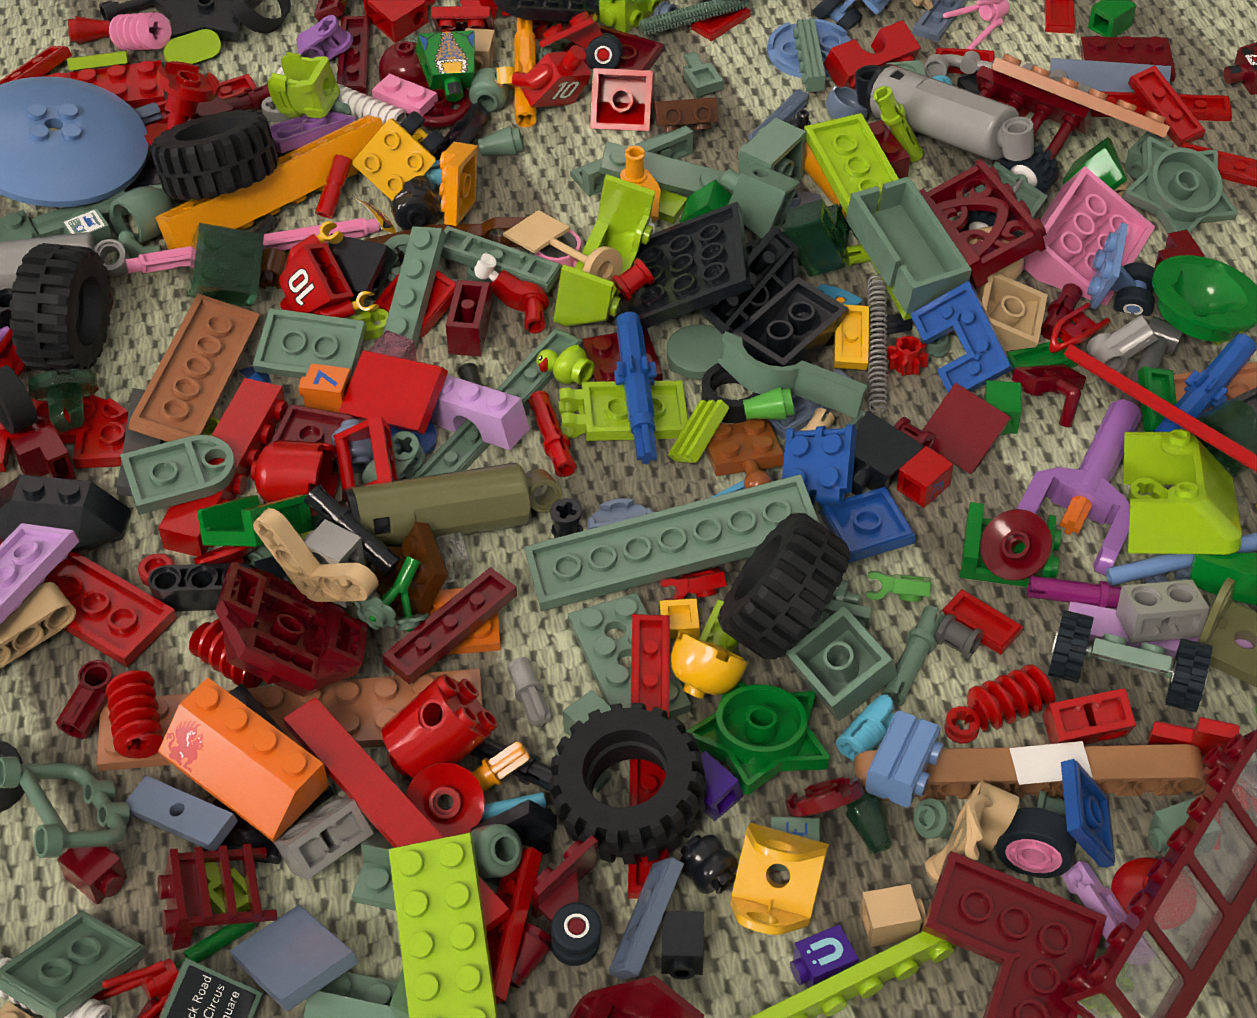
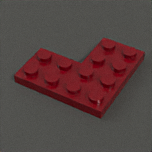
M950 851L946 856L921 931L1000 964L983 1018H1077L1078 1013L1061 1000L1069 987L1066 979L1078 964L1083 963L1086 966L1094 961L1107 916Z

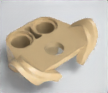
M981 780L963 805L947 846L925 862L926 872L930 879L935 883L938 882L946 856L950 851L960 855L965 853L967 858L974 861L978 860L980 855L977 846L991 851L997 844L998 838L1005 833L1011 824L1019 805V797Z

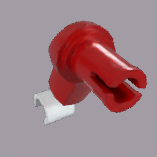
M484 253L474 268L475 275L480 279L489 278L492 280L490 282V290L507 307L524 312V328L526 331L529 329L530 333L542 332L545 329L544 310L549 305L548 296L544 289L535 283L519 280L504 269L497 273L494 270L497 264L496 259L492 255Z

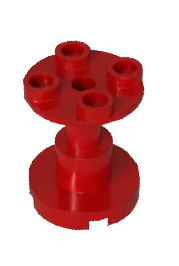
M170 61L166 62L165 68L160 65L156 82L161 89L168 93L166 108L170 111L167 124L154 123L146 126L147 135L144 137L147 143L152 145L154 139L165 130H170L173 126L186 123L188 117L196 114L199 102L213 101L217 97L220 86L219 80L210 72H208L207 77L198 73L200 67L190 63Z

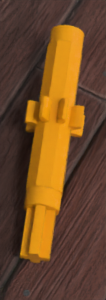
M517 17V32L514 36V72L528 73L536 65L533 20ZM510 85L509 89L515 88L516 124L520 127H532L536 123V107L531 108L520 87Z

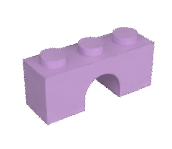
M450 375L446 376L430 418L433 424L453 432L469 419L479 429L483 442L507 450H511L530 429L520 397Z

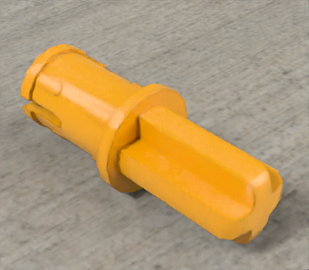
M515 741L490 760L484 758L482 760L483 765L472 773L480 782L483 792H485L495 784L498 786L502 785V779L528 762L530 756L525 746L521 742Z

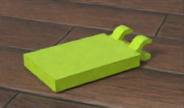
M682 380L654 381L655 385L650 386L655 415V440L678 438L688 421ZM615 381L582 382L581 389H559L560 401H558V408L562 421L561 430L568 438H577L585 433L586 441L634 440V435L630 429V422L628 421L624 385H616Z

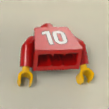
M573 45L568 52L546 54L528 73L514 72V67L496 68L498 84L520 87L531 108L575 103L584 87L588 85L591 72L584 62L586 52L578 45Z
M324 222L320 227V234L317 236L315 234L310 235L289 250L285 270L279 277V284L286 296L280 302L282 310L347 318L355 315L354 311L359 309L367 312H374L378 309V304H373L369 307L364 305L366 297L375 295L372 292L363 291L358 294L356 301H350L354 294L328 244L324 243L328 241L331 244H338L343 240L344 234L340 231L334 232L333 235L329 236L330 231L337 227L334 222Z

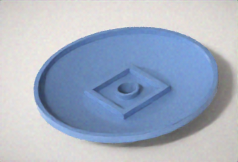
M46 76L23 78L0 84V195L22 203L45 207H75L107 199L127 188L142 172L147 161L149 147L144 137L147 135L146 127L140 116L128 103L114 93L91 83L71 78ZM49 128H58L60 130L52 131Z

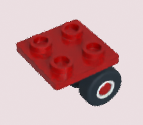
M587 11L572 17L569 20L570 24L562 27L561 23L546 29L543 33L544 37L539 41L542 48L565 38L586 48V59L591 68L614 69L619 64L623 53L622 44L619 39L612 34L602 33L596 21L598 18L596 13L589 15Z

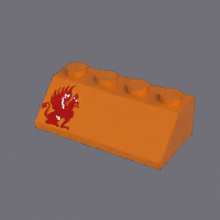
M208 677L179 704L158 750L163 758L273 842L329 787L323 762Z

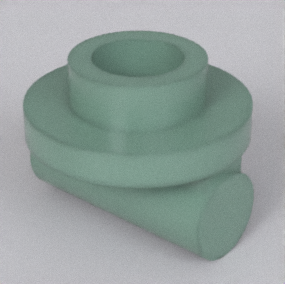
M927 798L918 804L913 817L917 832L921 836L930 839L941 837L944 840L950 837L953 826L950 823V814L945 803L938 799Z

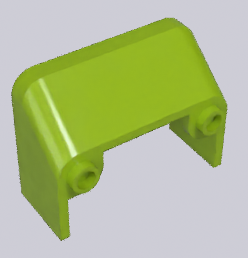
M606 174L598 218L582 253L589 256L599 247H612L622 257L620 275L632 267L641 245L649 243L653 232V226L649 225L656 191ZM579 260L575 268L563 264L553 322L569 327L607 321L610 315L615 317L621 303V298L618 297L620 293L615 287L614 282L584 272V263Z
M1176 429L1171 432H1124L1123 484L1131 485L1134 480L1145 477L1151 478L1161 485H1176L1168 490L1167 499H1130L1128 553L1226 555L1239 551L1241 548L1242 530L1233 477L1198 438L1184 429Z

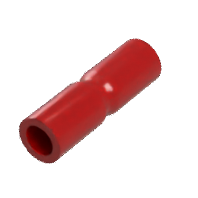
M338 154L334 156L326 179V185L322 190L315 211L317 215L333 219L341 196V189L344 187L352 164L350 158Z

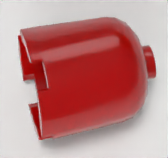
M277 440L265 446L258 459L254 460L251 466V479L255 481L260 498L269 503L298 494L308 495L312 489L320 484L335 499L340 474L333 472V459H337L336 446L330 443Z

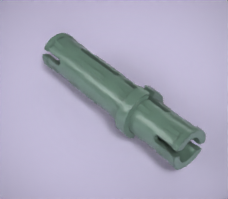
M926 606L915 629L909 631L906 637L907 645L895 667L898 676L891 680L881 693V695L888 694V696L892 693L891 699L893 704L899 706L904 704L905 698L926 655L933 651L936 646L934 638L936 631L946 617L944 612L941 611L937 619L934 618L939 610L937 607Z

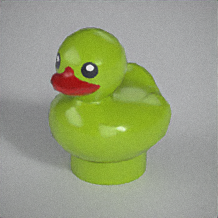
M572 345L566 348L559 356L554 350L545 349L537 355L536 359L537 366L541 372L553 371L555 379L565 385L573 383L582 385V382H588L593 375L595 367L594 362L588 359L585 350L579 345Z

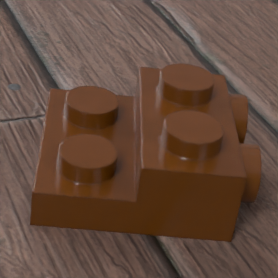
M717 97L654 102L653 113L656 119V127L663 126V132L674 131L685 124H693V130L711 129V123L718 122Z
M415 522L409 535L404 538L402 548L388 546L391 551L401 558L398 565L386 576L375 567V576L379 583L376 590L381 596L390 590L406 557L410 556L421 562L408 588L411 613L425 614L430 609L447 579L448 572L429 523ZM400 593L389 605L395 611L396 617L404 616Z

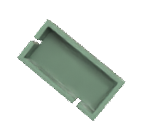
M909 176L883 184L877 208L878 212H875L880 194L878 186L851 194L846 221L889 288L894 286L892 293L906 314L914 312L969 281L972 269Z

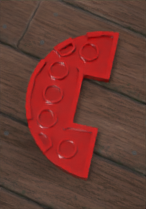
M40 386L26 389L38 415L37 423L15 434H10L0 423V472H6L10 448L12 446L11 441L50 425H53L63 444L75 443L73 454L75 468L121 466L120 454L123 453L128 411L111 398L105 400L93 395V391L73 386Z

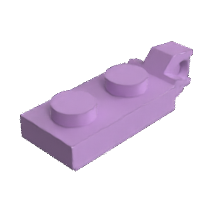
M1078 861L1062 877L1069 892L1077 894L1086 908L1107 916L1102 931L1107 940L1111 931L1119 923L1124 922L1128 915L1111 889L1103 887L1088 862ZM1142 937L1126 963L1140 965L1152 957V952ZM1106 941L1105 946L1107 949L1110 944Z

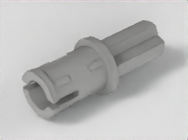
M516 658L508 664L509 668H507L516 687L515 698L518 702L522 703L529 723L537 728L543 727L545 723L551 720V714L543 697L544 686L541 682L537 681L529 658Z

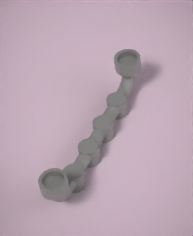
M968 51L964 56L933 54L928 57L923 68L926 76L930 78L938 75L945 76L949 66L958 67L965 74H973L976 71L978 72L981 65L991 69L994 60L993 62L983 61L975 51ZM1026 63L1022 67L1031 71L1032 66L1035 64ZM1061 69L1052 71L1048 78L1060 82L1061 77L1068 79L1067 73ZM1072 80L1079 83L1077 87L1078 90L1083 91L1085 93L1089 92V86H1086L1079 81Z

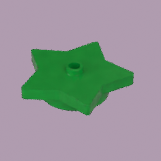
M739 681L737 686L730 692L722 694L721 702L715 713L686 730V732L693 734L699 751H706L711 756L727 763L734 777L739 780L740 788L745 795H750L781 771L826 770L829 768L830 756L809 728L815 703L814 691L789 693L775 686L747 685Z

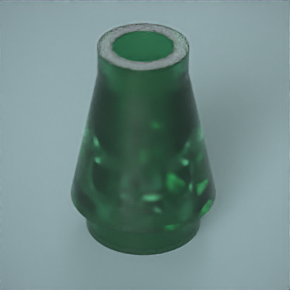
M864 792L865 794L861 798L846 804L848 809L846 817L866 844L869 853L875 854L888 850L892 843L889 839L883 800L875 795Z

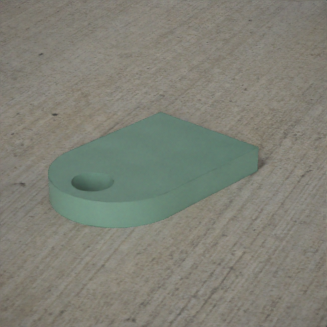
M193 435L120 454L138 515L214 495L226 488L235 474V461L231 448L223 440L210 435ZM214 458H222L225 460L223 463L218 465H211L208 463L210 460Z

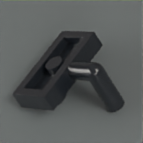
M529 799L471 828V832L485 825L504 824L517 833L522 846L533 847L541 853L547 854L552 849V832L557 830V815L551 809L543 808Z

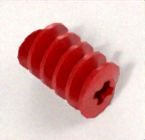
M219 619L212 623H203L192 633L189 641V650L192 655L199 657L202 662L221 672L224 677L231 679L238 686L243 684L246 689L257 688L264 679L227 663L223 629Z
M1032 664L1025 665L1021 670L1015 669L1008 673V675H1000L995 681L988 680L981 686H974L967 693V705L979 715L980 728L983 732L987 731L988 722L994 729L998 730L1003 727L1002 718L1006 723L1013 724L1016 721V713L1020 718L1025 719L1029 716V708L1037 714L1042 711V703L1048 707L1049 703L1056 702L1049 679L1038 667Z
M131 670L121 673L112 678L107 684L105 691L108 700L107 706L110 712L109 719L112 725L113 745L115 751L127 758H149L158 753L163 741L161 736L163 730L159 723L161 718L157 711L159 706L157 699H155L157 694L155 687H153L155 682L153 675L147 671Z

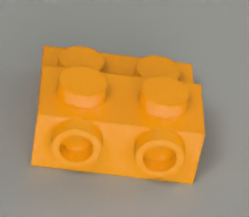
M453 142L441 154L440 169L442 170V182L439 187V198L442 199L441 212L445 213L444 224L457 226L476 201L478 145Z

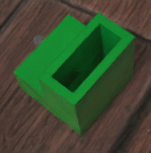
M716 179L688 196L680 222H685L728 205L732 194L720 185Z

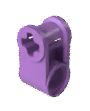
M328 15L320 20L319 23L298 35L296 39L298 54L307 58L325 56L330 60L336 55L345 52L351 46L353 36L350 32L344 31L340 27L339 21L334 15Z

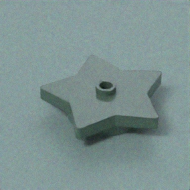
M1147 137L1142 145L1143 174L1121 196L1126 202L1155 214L1167 234L1186 229L1191 233L1198 223L1233 220L1238 215L1237 209L1223 192L1222 178L1218 171V151L1216 149L1196 151L1189 148H1172L1153 137Z

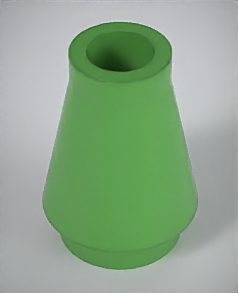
M781 386L753 398L743 400L746 420H787L786 416L795 415L790 388L781 389Z

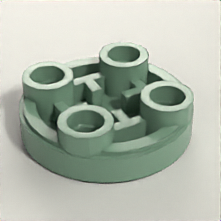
M703 324L689 325L677 330L667 342L669 369L684 377L702 380L705 372L718 363V356L724 351L725 344L721 341L723 334L715 327Z

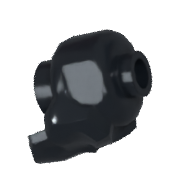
M422 175L413 177L405 183L404 189L394 197L391 203V212L396 224L402 230L412 229V226H427L436 220L440 211V204L430 178Z

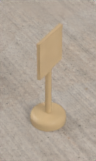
M540 210L503 233L505 238L534 254L550 244L584 263V272L612 281L611 277L613 275L619 276L621 273L622 257L617 250L612 247L602 246L595 249L589 256L557 240L570 231V226Z

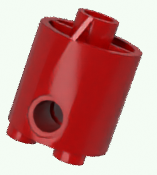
M446 674L438 676L384 724L381 731L383 741L388 749V760L401 775H410L414 778L421 770L436 763L459 764L490 737L492 731L498 727V722L493 714L484 709L477 700L479 692L469 680L463 678L458 682Z

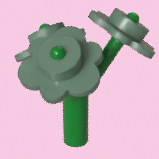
M407 556L393 587L380 599L369 596L364 601H354L358 608L357 615L360 620L375 630H379L381 627L385 628L386 626L393 628L398 624V630L411 632L420 624V621L428 618L429 613H411L408 588L421 562ZM400 593L404 616L396 617L395 611L389 605Z

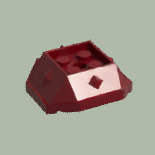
M236 562L231 563L226 572L215 610L222 624L227 663L264 679L266 684L273 683L302 697H306L327 685L357 674L363 664L368 624L358 618L351 617L344 609L332 602H315L308 599L294 584L256 568H245L242 564Z

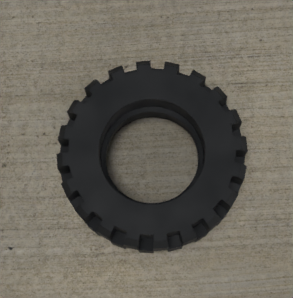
M251 109L209 114L173 126L172 129L165 130L154 139L150 150L163 191L171 198L180 200L212 198L221 194L235 192L241 188H247L255 182L265 179V176L271 175L279 161L267 118L261 112Z
M48 243L39 244L22 258L23 263L18 266L16 271V281L13 282L12 300H10V329L13 331V336L11 337L13 345L17 347L16 353L18 357L31 369L69 374L84 373L96 364L97 357L101 356L103 343H106L108 335L107 327L110 325L109 311L111 308L109 291L111 286L110 281L107 279V267L103 265L102 257L89 247Z
M806 513L788 515L758 545L753 555L742 567L738 577L732 583V587L727 593L724 604L719 611L718 621L722 630L763 659L775 660L777 657L785 655L787 650H791L797 644V641L807 634L812 624L821 616L823 609L830 603L836 588L841 584L842 576L847 571L848 560L850 559L847 543Z
M633 702L631 708H623L622 703L612 704L609 711L601 713L597 709L588 713V721L582 723L578 720L569 728L571 732L570 738L566 736L561 738L556 747L559 756L555 755L552 757L550 765L552 777L549 779L550 789L561 822L564 823L566 832L573 841L580 839L584 843L593 835L599 840L598 852L603 861L613 863L616 857L623 858L624 865L637 864V858L647 856L648 862L660 858L658 852L667 848L668 852L671 853L680 847L679 838L682 835L685 838H689L696 829L694 819H702L705 810L704 799L707 797V782L702 756L693 734L686 732L685 724L677 717H672L669 720L667 711L658 707H653L652 711H648L643 703ZM624 760H646L658 765L666 773L665 781L659 791L646 802L633 807H612L598 801L592 794L594 785L600 775L610 766Z

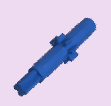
M625 312L616 318L621 361L616 362L617 370L614 371L616 385H624L628 421L630 422L631 433L634 435L637 460H642V464H649L650 460H657L654 437L655 415L650 386L655 385L654 377L657 376L655 362L647 361L640 316L635 312Z
M1237 334L1206 370H1203L1201 373L1194 370L1185 380L1187 386L1184 391L1186 393L1175 406L1198 420L1211 406L1218 410L1227 400L1225 394L1228 392V389L1226 387L1257 350L1254 340L1245 334ZM1164 417L1154 432H1171L1172 430L1184 428Z

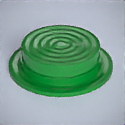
M1194 255L1170 257L1160 262L1155 268L1152 276V285L1159 298V311L1170 325L1182 333L1200 340L1220 342L1234 338L1240 331L1257 326V285L1239 270L1223 262Z

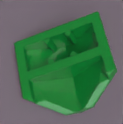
M1109 137L1105 138L1075 160L1063 178V185L1084 166L1112 190L1127 181L1112 140Z

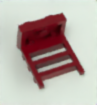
M243 844L242 849L227 850V845L219 846L217 851H203L202 847H194L193 852L178 853V849H169L165 874L158 876L159 900L166 899L167 910L162 912L163 934L170 935L172 951L189 948L194 927L277 920L276 909L262 910L254 865V859H266V847L252 848L251 844ZM242 860L250 911L237 912L229 861ZM218 862L225 913L212 914L205 863Z

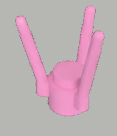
M978 0L975 5L944 13L943 18L955 17L979 10L981 18L991 22V24L967 47V49H974L996 27L1003 24L1002 17L1006 16L1009 12L1007 0Z

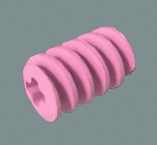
M159 12L116 15L111 20L109 26L112 42L124 51L161 49L169 42L172 34L168 19Z

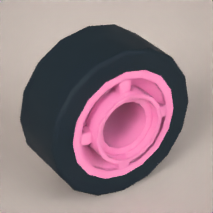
M1024 807L1017 809L1011 824L1005 833L998 838L995 850L998 859L1006 867L1017 873L1037 878H1052L1061 876L1070 870L1074 859L1076 841L1067 832L1066 818L1049 810Z

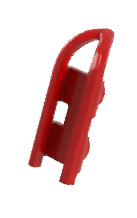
M1086 303L1055 324L1051 335L1049 351L1055 353L1068 348L1070 344L1075 346L1076 344L1083 343L1106 328L1110 323V319L1105 318L1099 323H1095L1084 314L1091 304ZM1058 335L1060 336L1061 340L1064 341V342L1058 343V341H1057Z

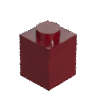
M106 846L69 848L57 859L64 878L97 905L105 897H112L118 893L123 886L124 880L127 878L120 857Z

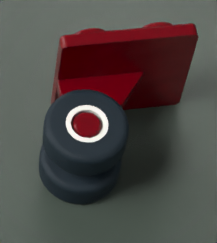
M593 835L584 843L580 839L574 842L564 853L563 858L565 860L554 870L548 867L533 882L535 888L533 889L532 915L536 919L544 915L552 923L550 936L551 950L560 962L570 966L583 965L592 960L598 952L602 931L600 917L592 907L579 903L578 882L596 865L599 840Z

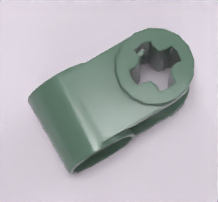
M401 431L392 436L399 480L410 479L425 462V453L420 446L418 438L411 432ZM374 459L363 472L362 482L365 484L377 480Z

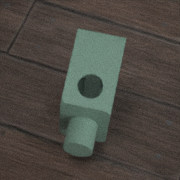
M759 164L752 165L743 171L741 175L729 168L720 181V185L733 192L729 204L738 202L742 209L744 225L760 238H763L775 225L779 229L781 228L800 184L796 179Z

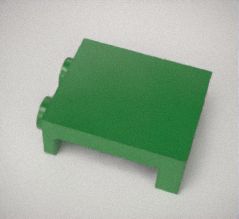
M298 494L260 505L257 495H250L199 509L197 516L203 545L257 547L264 545L255 532L253 523L268 508L275 509L283 514L298 534L312 531L310 506L304 503L307 494Z
M970 502L959 578L1027 587V584L1031 583L1028 580L1029 578L1018 581L1005 580L993 574L986 567L981 557L980 542L986 526L992 519L983 518L984 504ZM1049 515L1047 526L1052 535L1051 555L1045 566L1035 576L1057 578L1059 557L1053 556V550L1059 551L1062 530L1055 529V515ZM1025 543L1016 545L1014 550L1016 554L1024 551Z

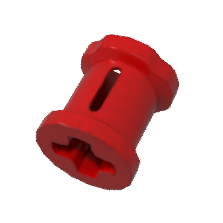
M639 258L634 260V265L621 275L615 274L611 277L615 287L627 301H630L632 294L646 284L652 285L655 283L653 275Z

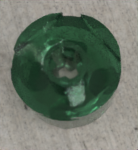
M1230 399L1196 418L1257 455V422L1255 420L1257 413L1245 402ZM1194 435L1233 478L1249 469V467Z

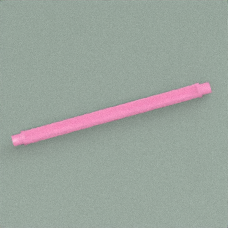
M359 218L335 222L337 227L330 231L329 236L331 233L334 234V232L340 231L346 237H366L370 233L379 232V223L376 218L367 220ZM321 225L194 245V247L188 246L139 254L136 258L126 259L128 274L136 272L144 274L173 269L174 267H186L251 256L252 254L261 253L266 248L288 250L310 235L315 234L317 236L320 234Z

